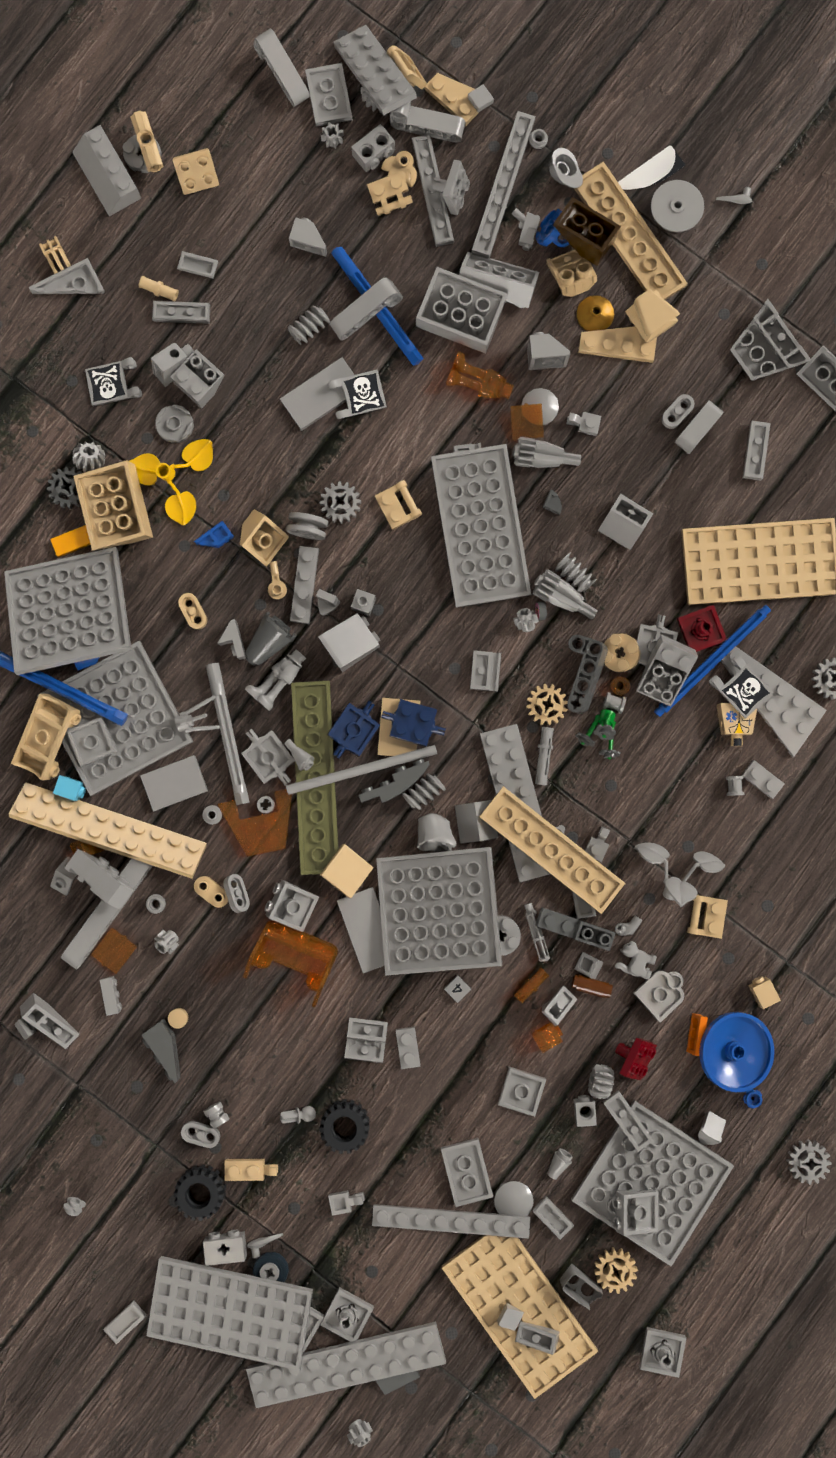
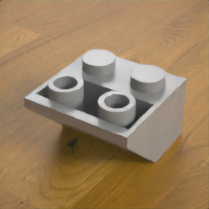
M196 349L170 377L174 384L202 409L215 395L224 378V374Z
M620 494L598 531L631 550L653 513Z

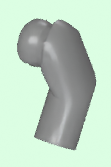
M634 915L629 923H618L615 926V931L620 936L633 935L643 920Z

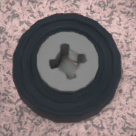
M266 1252L256 1260L253 1268L254 1276L283 1283L286 1281L289 1273L287 1261L276 1252Z

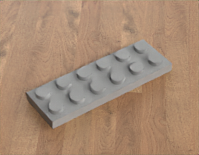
M367 25L359 27L355 31L334 41L335 49L383 116L417 98L413 87Z

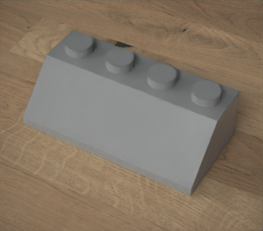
M101 125L84 133L72 153L107 214L111 216L142 199Z
M467 252L459 275L507 293L505 303L515 304L519 308H529L539 272Z

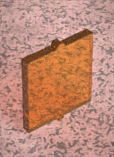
M525 403L520 406H510L513 440H518L520 437H544L542 403L530 405Z
M112 927L91 955L100 961L102 966H106L117 974L137 946L128 940L126 935L123 936Z

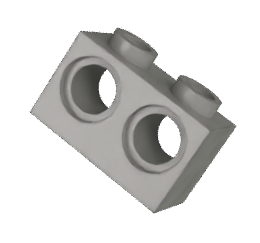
M380 124L351 147L352 156L364 171L368 172L370 169H375L384 158H388L394 153L395 141ZM380 142L386 143L383 146L378 145ZM371 154L370 157H364L363 155Z

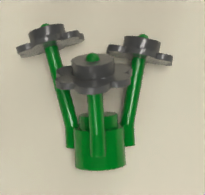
M601 710L600 715H596L593 724L586 734L578 732L575 735L579 739V743L584 746L589 745L593 747L595 741L590 737L593 732L600 739L609 740L608 750L599 751L600 755H604V758L609 760L620 756L621 752L613 750V739L616 734L614 730L616 714L611 710Z

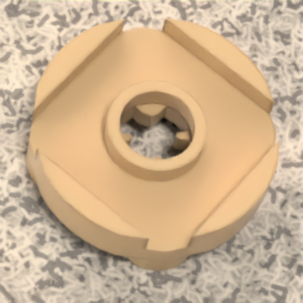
M613 634L605 641L604 644L607 646L608 653L604 663L609 669L615 672L631 670L637 665L641 653L638 643L633 637L627 634ZM624 648L625 656L618 658L617 650Z

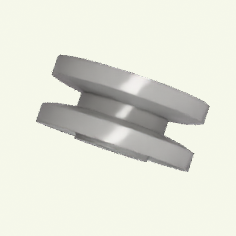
M289 513L288 519L296 524L287 525L286 531L288 533L313 540L325 539L326 533L318 528L328 527V520L307 513Z

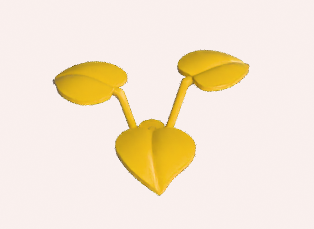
M209 439L196 440L184 448L182 458L188 462L186 464H172L169 466L166 463H160L159 459L150 453L142 454L129 461L135 464L139 483L146 486L156 483L158 476L167 481L177 495H172L167 499L165 510L171 519L181 525H186L193 518L196 511V500L188 491L180 494L179 490L172 483V479L175 477L174 469L191 466L195 471L206 470L213 460L212 442Z

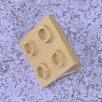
M208 148L172 159L184 195L219 185Z

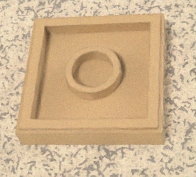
M342 844L320 875L348 898H352L374 867L347 845Z

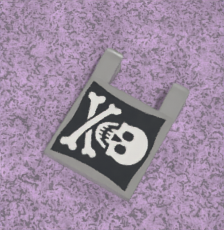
M132 357L119 362L85 369L93 407L142 396V391L137 386L127 390L124 369H134L137 367L136 361Z
M378 370L328 382L329 389L343 386L348 409L336 412L337 419L387 407Z
M736 655L731 660V663L740 671L725 685L716 675L709 680V683L746 719L774 692L756 675L740 655Z

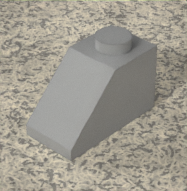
M295 217L289 236L290 246L326 257V245L314 223L307 218L299 219Z

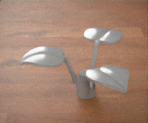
M641 843L634 847L646 861L653 864L664 863L665 878L663 882L665 883V888L662 894L669 900H675L680 907L694 900L698 892L694 886L686 882L697 867L700 866L703 871L709 873H716L725 868V864L719 858L708 852L700 851L693 855V860L696 863L682 881L677 877L668 879V861L666 859L669 858L670 854L665 848L655 843Z

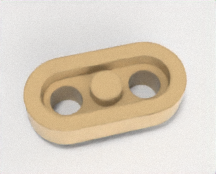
M191 593L183 594L179 598L178 603L189 626L196 630L203 629L207 624V616L197 597ZM191 600L192 606L187 607V601ZM197 617H200L201 622L198 624L195 623V619Z
M202 876L195 881V892L211 905L220 908L228 903L225 889L210 877ZM202 882L207 885L205 890L200 887ZM217 894H220L222 896L221 901L216 900L215 897Z

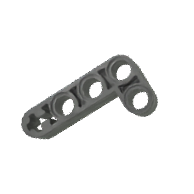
M573 635L568 642L569 648L574 652L582 654L583 658L567 705L570 711L583 714L590 707L608 649L600 641L582 635ZM582 640V647L577 649L576 643ZM599 645L600 652L595 655L593 652L594 648ZM593 663L594 670L589 673L587 668ZM584 682H587L588 688L585 691H582V684ZM576 703H581V707L576 706Z

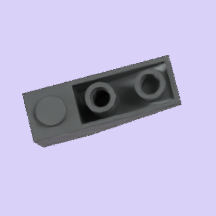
M163 1019L142 1034V1041L148 1049L151 1048L155 1061L159 1065L162 1064L166 1077L176 1083L181 1078L176 1036L166 1020Z

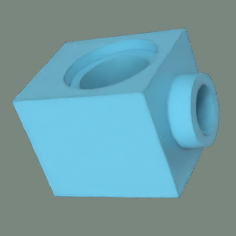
M59 775L53 794L78 801L84 797L86 788L82 781Z

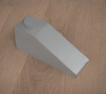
M32 993L20 1006L21 1018L66 1049L79 1036V1033L60 1014L36 994Z

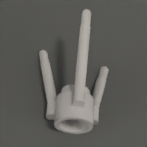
M213 695L189 710L181 712L180 716L175 717L178 731L189 733L192 731L220 729L219 725L191 727L194 726V721L207 717V714L195 717L188 715L216 697Z

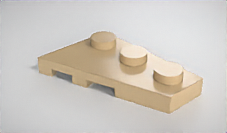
M439 73L425 86V91L452 115L463 118L465 126L479 113L468 99V93L475 90L474 88Z

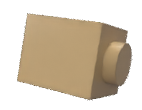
M760 976L752 980V984L748 985L758 1006L762 1009L781 1001L771 980L766 977Z

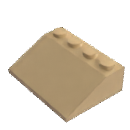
M126 460L74 476L93 551L153 538L134 463Z

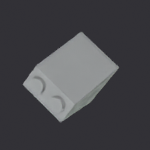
M358 613L318 636L342 673L380 647L378 643L381 641L375 631L370 632L368 629L369 622L364 615L360 617Z

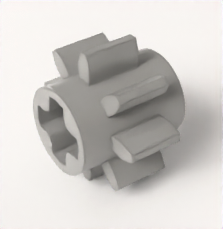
M329 122L326 128L322 127L323 135H321V141H326L327 148L331 146L336 149L339 143L343 144L342 137L344 136V131L339 130L338 123L334 125Z
M528 608L519 610L517 617L513 618L518 630L522 629L523 632L534 630L535 623L539 622L534 610L530 611Z
M162 930L154 938L157 941L155 942V947L162 954L166 952L171 954L179 946L177 943L179 940L178 936L171 930L167 932Z
M359 1419L349 1426L350 1433L347 1434V1437L351 1444L354 1443V1446L362 1447L371 1440L370 1433L373 1430L369 1422L366 1423Z

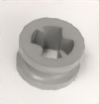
M263 796L258 800L257 808L262 813H270L275 808V802L271 797ZM265 799L269 800L268 803L271 802V807H268L267 810H263L264 807H261V803H264Z

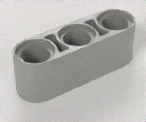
M709 400L674 443L690 454L724 412Z

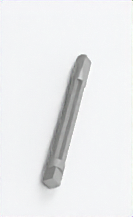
M219 663L206 665L212 696L216 697L214 703L236 805L249 803Z

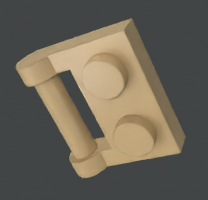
M395 45L388 48L387 54L394 60L407 81L413 87L416 85L423 89L427 83L410 56Z
M405 480L375 495L392 530L422 515L421 510L416 507L407 489L408 485ZM399 491L411 511L408 515L405 514L395 495Z
M697 895L694 899L691 923L687 933L722 939L728 900ZM705 902L706 907L703 919L702 929H699L698 922L700 916L701 903Z

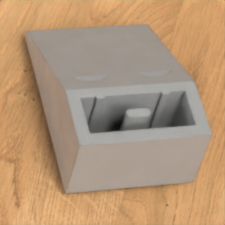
M660 635L651 652L636 691L671 707L698 658L696 650L664 635Z

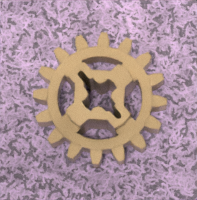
M544 684L543 689L537 686L536 693L534 691L530 692L533 697L527 698V701L531 703L526 708L531 709L528 715L535 716L534 722L539 719L540 725L547 721V725L550 726L552 720L554 723H558L557 717L564 718L562 712H567L568 709L564 705L568 704V701H563L566 694H559L561 688L554 690L553 684L550 688H547V685ZM547 692L544 698H536L539 694ZM554 695L558 698L560 704L555 702ZM547 699H549V704L552 705V707H549L545 711V705H543L542 703H545ZM535 706L539 707L540 715L536 712ZM549 712H557L555 716L548 717Z
M612 1247L610 1253L605 1249V1256L599 1254L600 1262L595 1261L597 1269H594V1273L598 1275L596 1277L597 1282H602L601 1286L603 1289L608 1286L610 1293L613 1289H616L617 1294H619L621 1288L626 1292L627 1285L633 1286L631 1279H637L636 1274L633 1273L638 1271L634 1265L636 1262L634 1258H630L629 1252L624 1254L622 1248L616 1252L615 1248ZM612 1265L617 1268L619 1276L613 1271Z

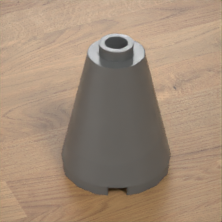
M269 612L264 614L245 652L246 660L253 666L256 664L261 665L296 638L295 633L292 635L289 633L291 628L275 615L272 618L269 617Z

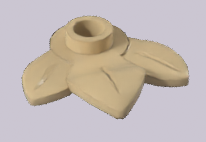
M401 151L396 156H391L384 160L381 169L389 172L388 176L402 171L409 187L412 188L416 182L417 171L413 167L414 159L411 153ZM403 157L408 159L406 164L401 163Z

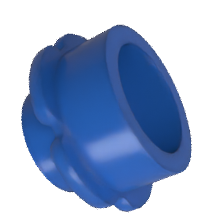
M748 1090L746 1095L743 1096V1101L749 1108L759 1107L763 1101L762 1094L759 1090Z

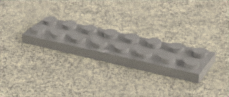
M517 724L480 733L495 793L497 794L504 786L542 817ZM508 840L519 882L550 874Z

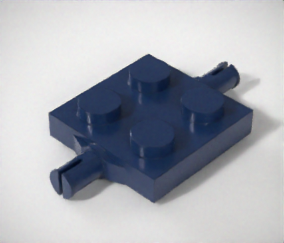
M400 699L398 709L394 714L383 710L381 716L383 719L392 721L390 737L427 747L428 740L433 733L444 736L446 728L435 726L437 709Z
M368 701L363 710L354 707L350 703L346 705L327 734L339 745L333 756L340 759L345 750L352 752L357 757L361 755L380 726L369 715L375 706L372 702Z

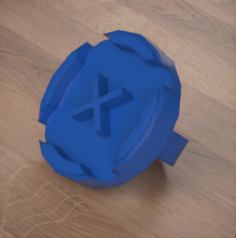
M560 209L551 211L541 222V230L536 233V241L540 245L547 246L552 242L559 247L569 245L566 239L560 240L558 238L561 234L553 226L555 220L562 212Z

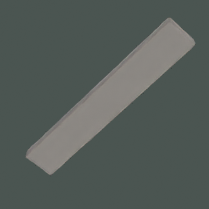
M430 134L413 137L412 145L435 246L453 244L454 238L446 203L442 196L443 192L433 190V182H436L434 179H440Z

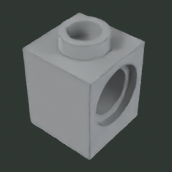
M357 589L351 609L370 616L376 596Z
M580 1095L578 1099H573L576 1126H597L594 1099L590 1098L589 1095ZM583 1106L590 1107L587 1114L580 1113V1109Z

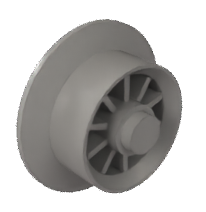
M672 180L662 184L655 191L651 201V211L655 221L663 229L670 232H684L693 228L700 221L704 212V200L700 191L693 184L683 180Z

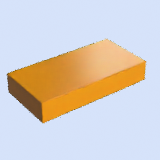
M86 525L50 539L58 558L91 545Z

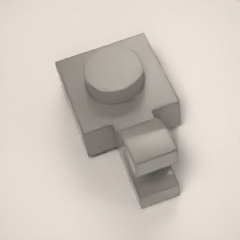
M583 412L580 417L577 414L570 413L566 424L579 426L578 432L597 436L601 416Z
M602 826L597 838L590 837L585 852L602 862L609 847V844L604 841L610 832L609 829Z
M347 1190L331 1193L328 1196L332 1216L349 1213L352 1211V1206L362 1205L363 1201H365L364 1192L349 1196V1191Z

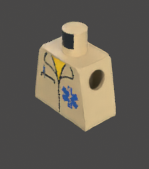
M730 703L717 704L721 735H731V746H743V735H752L757 709L745 719Z

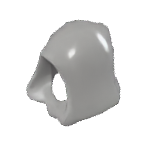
M429 813L418 819L417 848L421 851H452V848L456 846V841L450 829V821L435 813Z

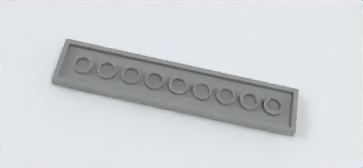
M432 1322L305 1352L302 1355L299 1370L262 1362L247 1366L246 1371L255 1406L260 1408L446 1364V1358L437 1324Z

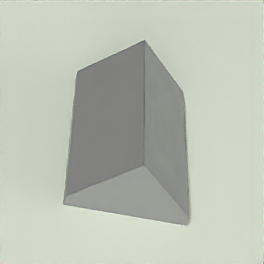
M823 345L811 358L812 361L807 362L797 375L836 411V357Z

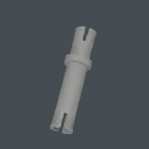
M542 727L540 744H538L539 757L535 784L547 785L551 749L553 750L552 737L554 728Z

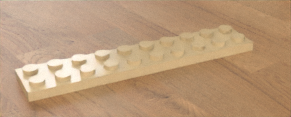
M26 782L9 812L10 818L191 879L196 872L207 844L80 800H70L53 794V791Z

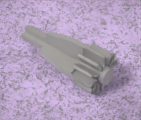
M526 437L518 438V443L514 445L512 452L515 459L514 464L522 467H559L560 464L579 466L581 463V455L565 453L564 448Z
M548 569L537 577L532 594L545 602L548 601L568 611H578L590 619L595 617L598 610L583 602L584 597L569 583L560 579V576Z

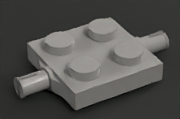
M658 614L657 622L654 626L643 624L639 626L636 641L641 655L638 663L645 667L660 635L675 641L677 640L678 632L670 631L663 627L666 617L664 615Z
M250 729V733L246 732V735L252 743L241 754L264 784L272 778L279 777L285 786L291 781L285 774V770L295 762L294 758L272 730L265 736L258 738L253 729Z

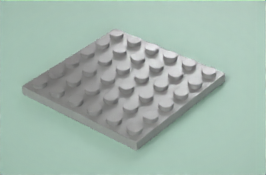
M116 547L4 571L13 664L16 675L132 650L119 554Z
M140 641L131 645L132 650L113 654L62 681L128 714L127 721L123 726L103 717L117 753L82 767L79 766L68 735L65 733L62 743L90 796H94L193 743L189 733L178 731L175 717L180 715ZM49 689L40 693L49 694L80 710L81 720L74 727L101 717V715Z
M491 847L376 858L385 976L502 966Z
M633 1100L630 1105L631 1109L654 1141L638 1152L618 1124L571 1200L614 1228L612 1220L616 1217V1209L613 1207L612 1199L616 1197V1191L630 1189L635 1191L654 1189L658 1191V1232L628 1235L626 1237L672 1266L734 1165L639 1102Z

